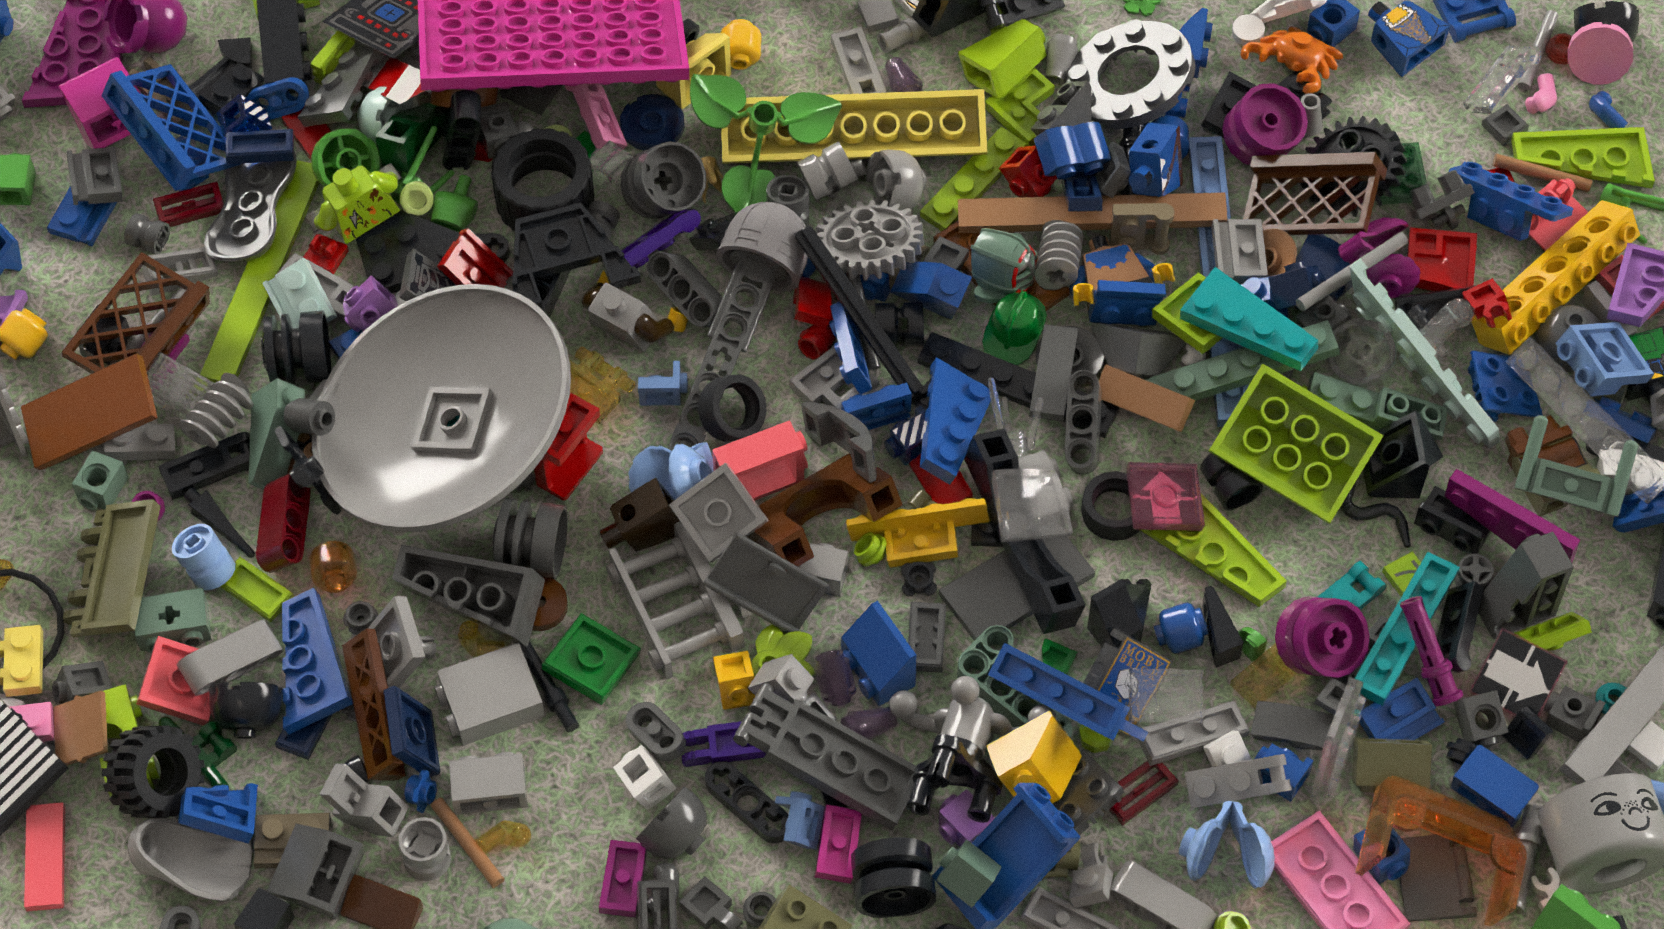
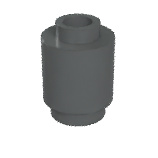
M298 398L288 403L284 410L285 424L297 433L324 436L332 430L335 423L334 408L326 401Z

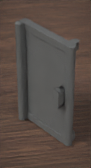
M738 532L734 533L731 542L703 582L707 588L787 633L799 631L829 587V584Z

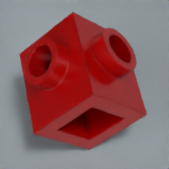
M1036 146L1018 147L999 167V170L1009 183L1010 190L1018 197H1044L1050 192L1051 185L1057 179V176H1045Z

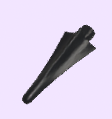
M191 488L184 494V498L189 502L188 506L192 508V515L220 533L248 557H254V550L231 525L207 490L200 494L195 488Z

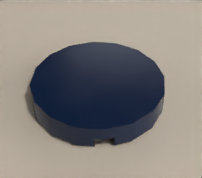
M646 94L637 97V101L632 104L629 102L623 108L620 115V128L628 144L635 149L644 151L669 141L677 142L685 129L684 113L681 108L675 105V101L670 97L659 94Z

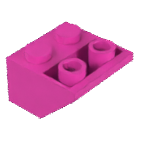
M118 57L58 85L84 141L92 149L105 148L131 135L101 96L111 73L122 71L125 76L129 75Z

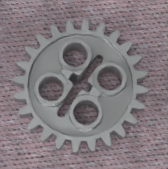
M871 200L867 206L857 201L855 208H851L846 204L844 205V212L833 210V218L824 217V225H817V235L844 274L847 272L850 274L851 280L858 274L863 275L864 280H867L870 274H875L878 279H881L882 272H887L893 276L895 275L894 268L897 267L905 270L906 262L915 263V255H920L922 253L921 246H924L922 223L918 221V215H911L910 208L901 211L899 203L888 207L887 200L882 202L881 205H875V201Z

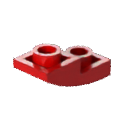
M802 276L793 294V304H796L794 319L827 328L831 320V289L825 282Z

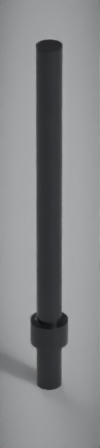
M530 640L528 648L520 644L528 667L545 694L543 699L551 712L555 711L567 732L576 730L579 727V723L568 706L569 699L561 687L556 686L550 674L541 670L543 662Z

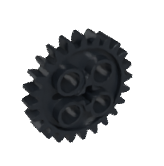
M1365 116L1360 118L1358 124L1354 122L1352 117L1348 118L1346 126H1342L1339 121H1336V130L1330 131L1325 127L1323 129L1325 137L1322 139L1315 136L1313 139L1317 144L1316 147H1306V152L1308 154L1376 152L1387 168L1385 181H1379L1374 203L1381 207L1382 201L1380 197L1384 195L1391 198L1393 195L1389 190L1390 186L1400 187L1401 184L1396 176L1405 175L1406 173L1401 166L1407 162L1403 154L1405 148L1396 132L1392 131L1387 123L1381 125L1377 118H1374L1369 123ZM1359 181L1349 191L1356 197L1366 189L1368 181ZM1328 182L1318 192L1323 197H1326L1339 184L1337 182ZM1300 183L1304 190L1308 187L1306 183ZM1315 193L1308 198L1314 204L1321 201ZM1344 193L1331 203L1330 206L1337 212L1351 201V198ZM1326 207L1325 211L1331 216L1332 213ZM1358 207L1351 211L1353 217H1357Z

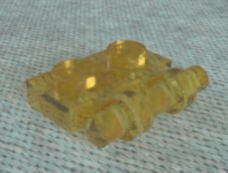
M581 346L575 353V358L581 361V363L577 365L569 360L571 372L570 392L600 408V417L596 421L600 424L621 402V395L615 389L620 387L627 393H631L636 386V382L627 376L628 373L619 366L614 368L605 362L604 356L597 351L590 352ZM596 371L605 378L601 381L591 373Z

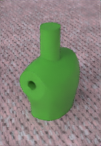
M459 176L454 192H436L430 222L460 232L474 220L478 209V201L466 196L472 182L469 176Z

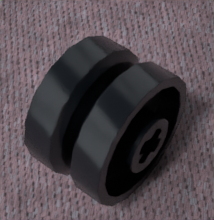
M905 837L882 838L861 845L851 854L852 876L857 881L854 885L856 910L861 914L873 918L911 916L931 908L936 902L935 880L930 875L933 871L931 847L926 842Z

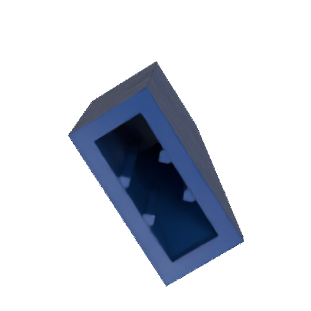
M906 262V269H900L890 293L910 302H923V308L952 320L972 277L943 263Z

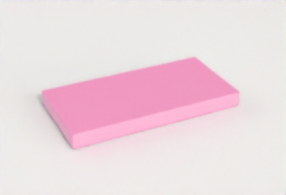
M1320 810L1271 841L1274 848L1275 872L1320 929L1410 928V922Z

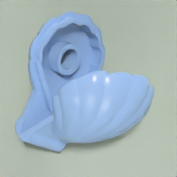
M702 442L692 447L676 444L672 451L660 445L658 447L649 446L635 456L628 472L630 492L657 478L676 500L714 471L713 457L708 443Z
M1225 801L1216 819L1204 822L1197 830L1190 827L1186 831L1179 847V855L1186 857L1187 872L1191 880L1196 881L1207 872L1222 834L1230 822L1232 831L1240 845L1242 862L1248 881L1254 889L1263 887L1268 882L1274 870L1275 861L1271 839L1262 827L1257 826L1256 823L1247 822L1242 812L1243 806L1239 802Z

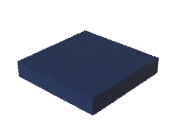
M396 686L384 689L392 755L418 772L428 770L430 773L429 777L440 775L432 710Z

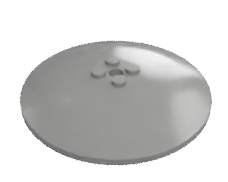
M482 284L456 285L430 291L412 298L387 312L365 329L343 353L332 369L318 399L319 401L330 403L335 411V423L332 430L324 436L312 435L313 456L319 461L325 471L320 476V479L326 490L343 509L360 521L374 527L401 532L426 531L453 525L475 516L503 499L542 460L553 443L566 412L571 384L570 361L567 348L557 327L546 313L530 299L506 288ZM458 415L460 416L454 425L447 427L448 421H451Z

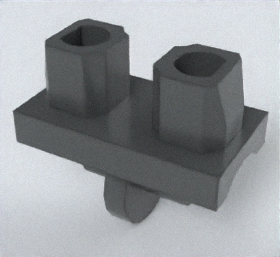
M1452 170L1437 178L1444 194L1435 199L1428 184H1423L1409 191L1414 209L1410 210L1414 219H1422L1440 210L1441 214L1431 218L1435 227L1445 222L1451 230L1458 227L1456 217L1466 213L1465 208L1462 204L1453 208L1450 205L1475 192L1471 184H1464L1456 170Z

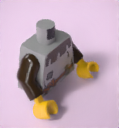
M604 270L597 283L586 291L582 297V305L588 310L591 324L643 352L646 351L652 342H656L673 331L684 332L688 319L683 313H679V309L676 307L670 308L668 318L658 320L645 303L610 285Z

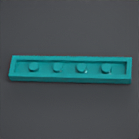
M1430 552L1426 553L1351 685L1353 690L1381 706L1384 705L1416 648L1404 612L1400 607L1401 602L1412 597L1422 596V601L1431 622L1456 578L1459 566Z

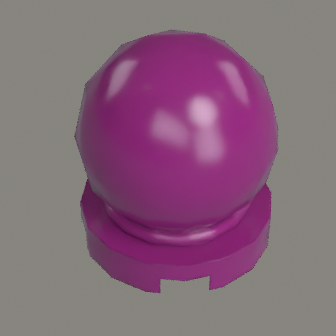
M107 0L105 3L103 21H109L111 36L105 37L111 49L117 53H137L139 50L152 54L166 52L179 44L187 30L188 17L179 0Z

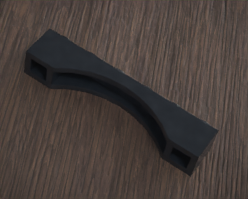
M1000 429L973 435L964 460L981 498L986 501L989 516L1042 633L1047 634L1075 627L1086 604L1073 576L1054 559L1038 532L1025 496L1018 456L1006 430Z

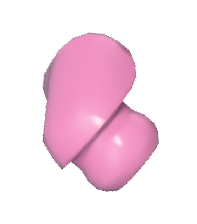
M1545 73L1538 76L1539 91L1535 92L1533 97H1528L1525 100L1526 109L1530 114H1536L1539 111L1543 113L1555 105L1557 94L1552 74Z

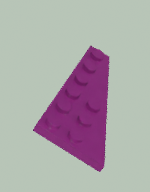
M67 0L63 11L59 12L44 46V56L41 63L32 74L33 81L29 91H25L22 103L24 108L67 105L58 85L115 57H118L123 64V53H117L112 50L105 37L111 36L109 21H103L107 0Z

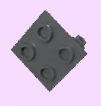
M1084 749L1080 751L1082 757L1062 798L1053 803L1057 810L1064 812L1072 819L1075 825L1073 828L1079 835L1090 827L1087 823L1088 820L1092 824L1097 823L1093 816L1098 813L1103 817L1105 814L1101 809L1103 808L1107 812L1114 804L1121 801L1120 796L1124 794L1122 786Z

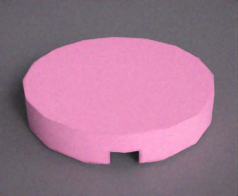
M1593 22L1581 27L1572 36L1567 50L1568 65L1572 73L1584 82L1593 85L1612 83L1619 80L1629 71L1633 62V43L1628 33L1618 25Z

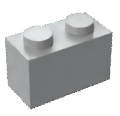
M501 752L493 757L483 758L464 756L458 760L449 761L451 798L455 815L528 807L525 766L522 753Z

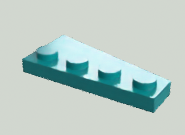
M1216 267L1213 268L1180 309L1181 320L1298 371L1304 368L1318 350V339Z

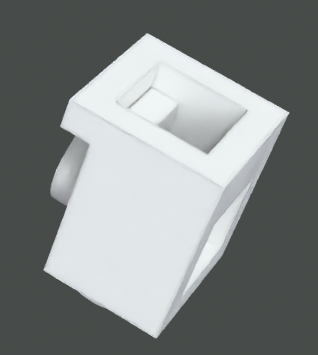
M642 745L626 753L622 760L613 767L632 796L647 810L657 805L677 789L655 757Z

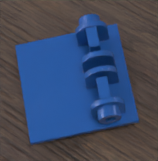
M1473 350L1470 352L1472 360L1469 362L1468 373L1471 375L1473 391L1476 392L1475 399L1480 401L1478 404L1493 422L1499 419L1498 415L1500 413L1534 418L1538 415L1543 416L1527 359Z

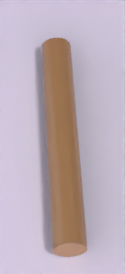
M1497 153L1492 163L1494 167L1548 182L1554 179L1558 182L1560 179L1565 180L1569 178L1575 183V189L1589 192L1592 185L1591 179Z
M440 797L433 801L431 808L492 888L504 882V877L445 800Z

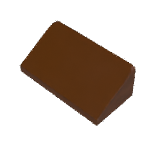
M354 874L340 916L375 929H414L423 911V905L418 897Z

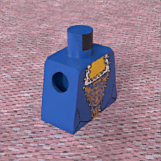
M1379 1L1372 6L1368 13V16L1376 22L1371 38L1372 44L1401 77L1446 43L1450 26L1411 1H1403L1392 10Z

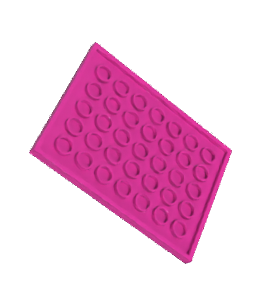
M418 0L421 90L440 92L446 89L476 90L492 87L509 89L518 86L541 88L546 85L577 86L579 84L593 83L609 85L618 82L641 84L646 81L677 82L679 80H689V63L680 0Z

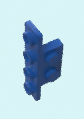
M1463 162L1462 165L1449 169V172L1456 170L1463 182L1471 184L1475 192L1470 198L1467 218L1521 241L1528 238L1533 214L1552 222L1572 216L1573 208L1563 204L1561 199L1537 193L1532 186L1514 183L1508 180V177L1504 174L1491 173L1484 170L1476 162Z

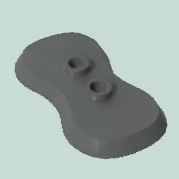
M295 151L294 161L242 163L227 169L225 176V203L219 215L210 225L204 240L206 253L210 257L227 262H246L257 259L268 251L275 238L277 225L276 205L295 175L297 163Z

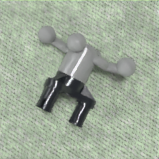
M961 676L951 685V695L954 700L950 703L949 708L938 709L934 714V718L916 713L918 701L912 692L901 690L894 693L890 699L889 708L896 717L901 718L912 727L940 734L934 739L932 745L933 755L928 760L917 764L912 777L914 786L906 805L907 809L911 810L913 814L920 816L929 814L935 790L940 786L945 788L948 785L969 787L975 790L967 812L970 819L985 823L991 818L995 798L1001 794L1003 783L994 769L983 758L986 745L992 740L993 734H999L1002 737L1019 727H1011L1008 718L994 713L990 704L978 697L980 687L978 682L972 677ZM1037 705L1029 712L1028 722L1048 711H1051L1055 718L1057 716L1052 708L1046 705Z

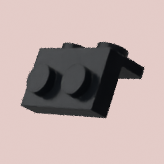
M1434 486L1425 503L1422 502L1420 504L1414 524L1427 534L1437 535L1451 542L1458 550L1478 554L1491 531L1444 496L1446 491Z

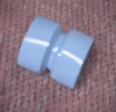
M196 524L186 528L175 538L172 544V553L181 566L186 568L188 576L197 588H203V590L219 588L232 577L235 571V561L209 525Z

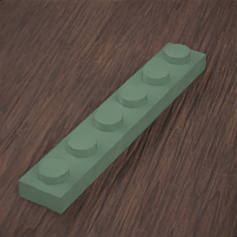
M1328 320L1302 328L1318 339V350L1306 365L1340 355L1338 344ZM1243 347L1144 380L1198 401L1250 384L1262 363L1280 374L1294 368Z

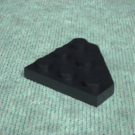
M400 210L357 237L356 242L367 279L372 276L388 291L395 293L401 290L406 255L413 248L436 264H439L453 241H456L460 235L459 232Z

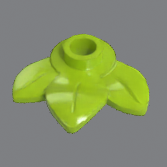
M773 624L768 625L761 631L755 641L757 655L753 658L751 664L754 677L764 662L792 654L809 674L813 676L815 670L808 662L804 661L812 648V635L801 631L788 632L784 635L780 628Z

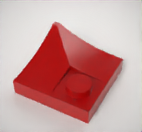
M1410 227L1407 257H1410L1415 262L1421 272L1419 283L1414 288L1441 291L1474 285L1477 233Z

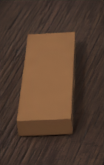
M1106 364L1099 378L1103 401L1182 432L1195 400Z

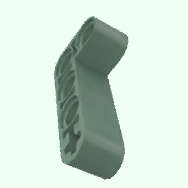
M1002 625L990 626L960 655L957 678L961 676L974 678L980 687L978 697L987 701L994 713L1008 718L1011 727H1021L1028 723V718L1021 716L1020 713L1030 712L1035 706L1044 704L988 675L1000 650H993L990 646L996 644L1003 646L1006 643L1013 647L1014 643L1013 634L1008 628ZM970 668H976L981 672L978 674H970L966 670ZM995 690H1004L1008 692V694L1004 696H998L993 692ZM1054 710L1057 716L1056 719L1071 738L1073 729L1071 722L1063 714Z

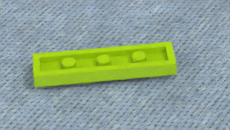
M1001 126L987 141V154L973 155L920 210V217L940 231L947 229L958 221V199L981 198L1003 175L999 167L1018 147H1025L1027 143Z

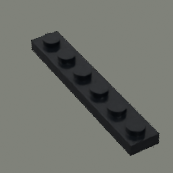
M931 332L917 358L918 364L930 368V365L937 357L977 382L982 383L994 391L995 395L1030 408L1036 376L1035 372ZM1076 389L1077 394L1082 396L1088 395L1087 393ZM1103 400L1101 402L1100 437L1106 438L1119 412V407ZM1066 403V409H1065V415H1064V421H1063V422H1065V423H1066L1067 403ZM1087 415L1080 416L1076 419L1074 426L1083 430L1087 429L1092 424V418Z

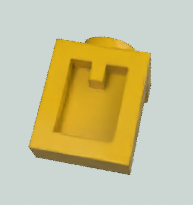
M748 650L713 657L723 709L750 706L755 695L748 689L754 679Z

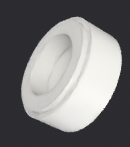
M1239 16L1233 23L1232 37L1242 46L1249 42H1260V39L1264 37L1265 25L1257 16Z

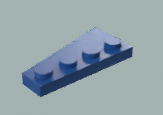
M936 357L930 365L932 379L927 396L930 398L929 407L925 412L927 426L923 434L920 467L950 485L960 469L971 439L976 434L995 392Z
M312 588L283 602L282 641L285 644V657L282 658V670L285 673L283 703L286 705L283 729L289 735L354 703L320 594L315 588Z

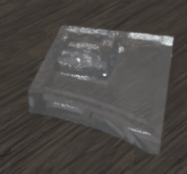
M1044 469L994 470L991 473L1001 542L1069 537L1073 533L1065 494L1056 471Z

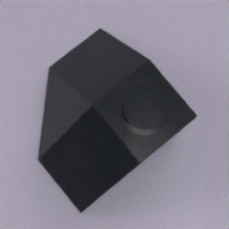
M1120 579L1091 596L1087 629L1101 647H1103L1105 642H1108L1119 649L1122 641L1110 635L1113 628L1120 630L1141 643L1152 585L1148 579H1139L1136 584H1132L1129 579Z

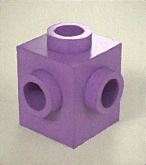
M370 276L360 287L354 286L345 295L343 302L344 320L354 331H364L380 317L398 306L396 298L374 277Z

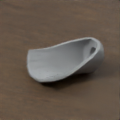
M154 818L141 822L134 828L128 839L130 861L140 874L162 879L193 896L219 901L232 900L244 889L251 874L250 867L252 866L253 847L251 840L247 844L182 825L176 820L166 818Z

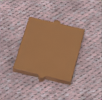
M98 691L83 697L76 695L74 700L53 707L55 754L67 766L77 762L84 764L87 762V759L108 752L105 692Z

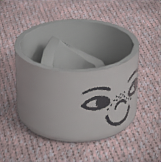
M1622 773L1580 783L1551 798L1539 811L1538 818L1562 884L1570 890L1592 893L1617 889L1640 881L1664 866V814L1650 778L1645 775Z

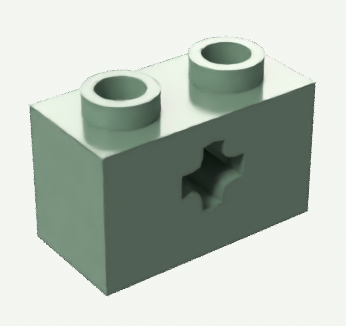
M203 588L142 597L134 631L140 651L152 653L158 636L192 647L201 645L203 641L212 640L208 601Z

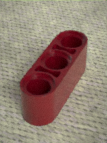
M290 474L268 482L263 491L256 559L259 566L268 573L276 572L299 563L304 555L311 488H299Z

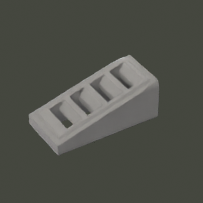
M205 247L148 255L167 268L174 266L176 273L193 283H196L198 280L203 281L218 276L214 258L206 253ZM201 258L203 268L197 267L196 259ZM188 262L190 269L184 270L182 264ZM143 265L142 271L145 281L157 280L156 273ZM178 285L163 287L164 293L180 288ZM159 288L149 289L150 296L160 294Z

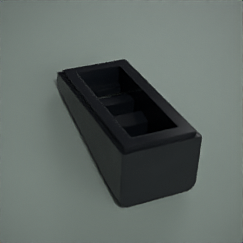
M1208 586L1204 590L1202 608L1209 631L1208 638L1213 662L1217 668L1240 659L1244 642L1214 587Z

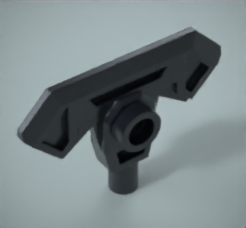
M281 426L276 428L275 433L282 447L288 453L290 452L295 460L293 469L289 471L294 482L301 489L303 487H314L320 494L319 496L323 504L333 514L337 515L342 512L339 504L329 494L320 479V476L325 471L319 461L313 455L307 458L295 440Z

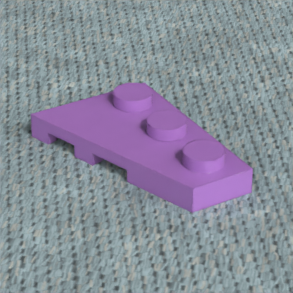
M1627 243L1606 319L1641 327L1664 301V251Z

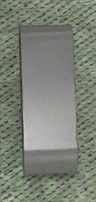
M263 619L188 654L177 663V667L193 694L199 696L208 692L212 684L229 682L262 666L267 658H276L283 652V649L267 622Z
M1126 861L1112 881L1109 900L1113 903L1117 900L1125 905L1124 909L1143 921L1148 919L1157 924V929H1210L1217 918L1215 912L1208 905L1135 862Z

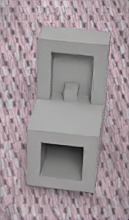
M335 764L319 794L334 807L332 814L339 820L377 836L394 837L409 808V805L390 787L367 784L346 764Z

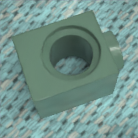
M92 450L72 482V486L81 505L91 510H96L97 507L106 509V505L114 503L126 483L128 475L122 461ZM99 482H104L102 485L94 486Z

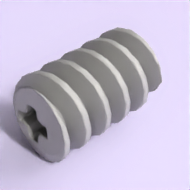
M1051 220L1045 222L1042 228L1035 280L1044 290L1053 291L1070 286L1078 278L1084 235L1082 230L1075 224L1061 220Z
M224 373L221 376V381H217L212 386V390L203 396L204 400H199L195 405V410H190L186 415V419L180 421L179 428L192 441L216 448L219 444L214 435L223 439L227 436V431L223 425L233 429L236 423L232 416L242 419L245 414L241 407L249 410L253 407V402L249 398V389L241 379L231 373Z

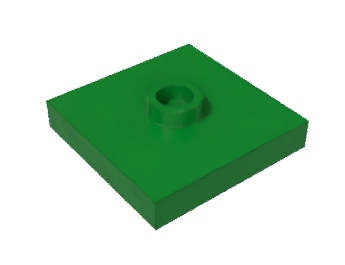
M580 613L544 660L541 670L602 705L637 659L641 648Z

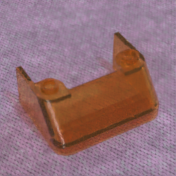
M1388 777L1377 786L1355 874L1363 876L1385 858L1392 827L1404 832H1411L1419 827L1490 856L1492 863L1496 867V873L1484 925L1493 926L1516 909L1527 852L1520 838L1505 819L1401 777Z

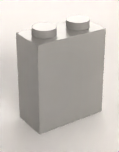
M519 642L437 671L440 684L434 686L438 701L440 706L448 705L451 714L445 716L450 733L452 737L459 735L463 746L545 717L541 697Z

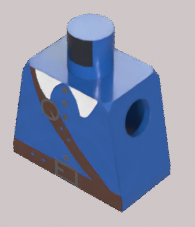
M1148 123L1129 151L1131 170L1129 184L1134 194L1162 197L1183 185L1180 125Z

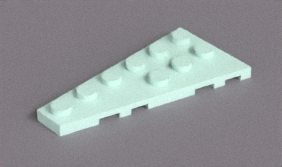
M1361 258L1350 265L1354 290L1352 297L1357 306L1355 312L1361 321L1366 325L1372 323L1379 330L1376 334L1380 341L1387 348L1394 346L1400 353L1398 357L1404 367L1410 372L1415 369L1423 377L1420 381L1424 388L1432 396L1438 393L1445 401L1443 406L1448 408L1447 413L1455 420L1460 417L1468 425L1465 428L1466 432L1474 442L1479 444L1482 441L1489 449L1499 443V428L1472 395L1466 394L1463 396L1461 394L1462 387L1457 381L1456 375L1450 368L1444 371L1440 368V364L1434 356L1437 352L1404 311L1399 308L1395 311L1392 309L1393 302L1383 285L1379 282L1374 286L1370 282L1366 274L1368 267Z

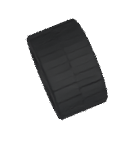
M550 128L523 131L504 142V145L498 149L496 157L492 161L491 177L496 209L504 224L508 225L514 232L516 219L580 202L588 209L589 204L594 201L592 167L588 152L580 144V141L569 136L566 132ZM540 170L558 171L572 179L565 189L545 197L525 195L514 188L521 178Z

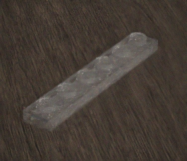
M1529 337L1505 362L1616 474L1624 443L1628 440H1635L1582 387L1578 386L1576 381L1534 339ZM1638 444L1637 454L1627 486L1643 502L1649 504L1664 489V470Z

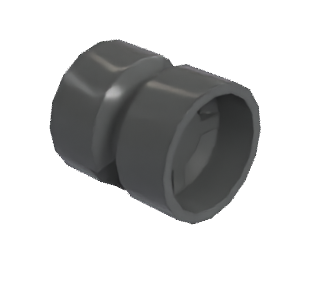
M782 175L772 179L766 188V202L779 203L790 208L803 220L806 227L809 226V185L807 182L795 175Z

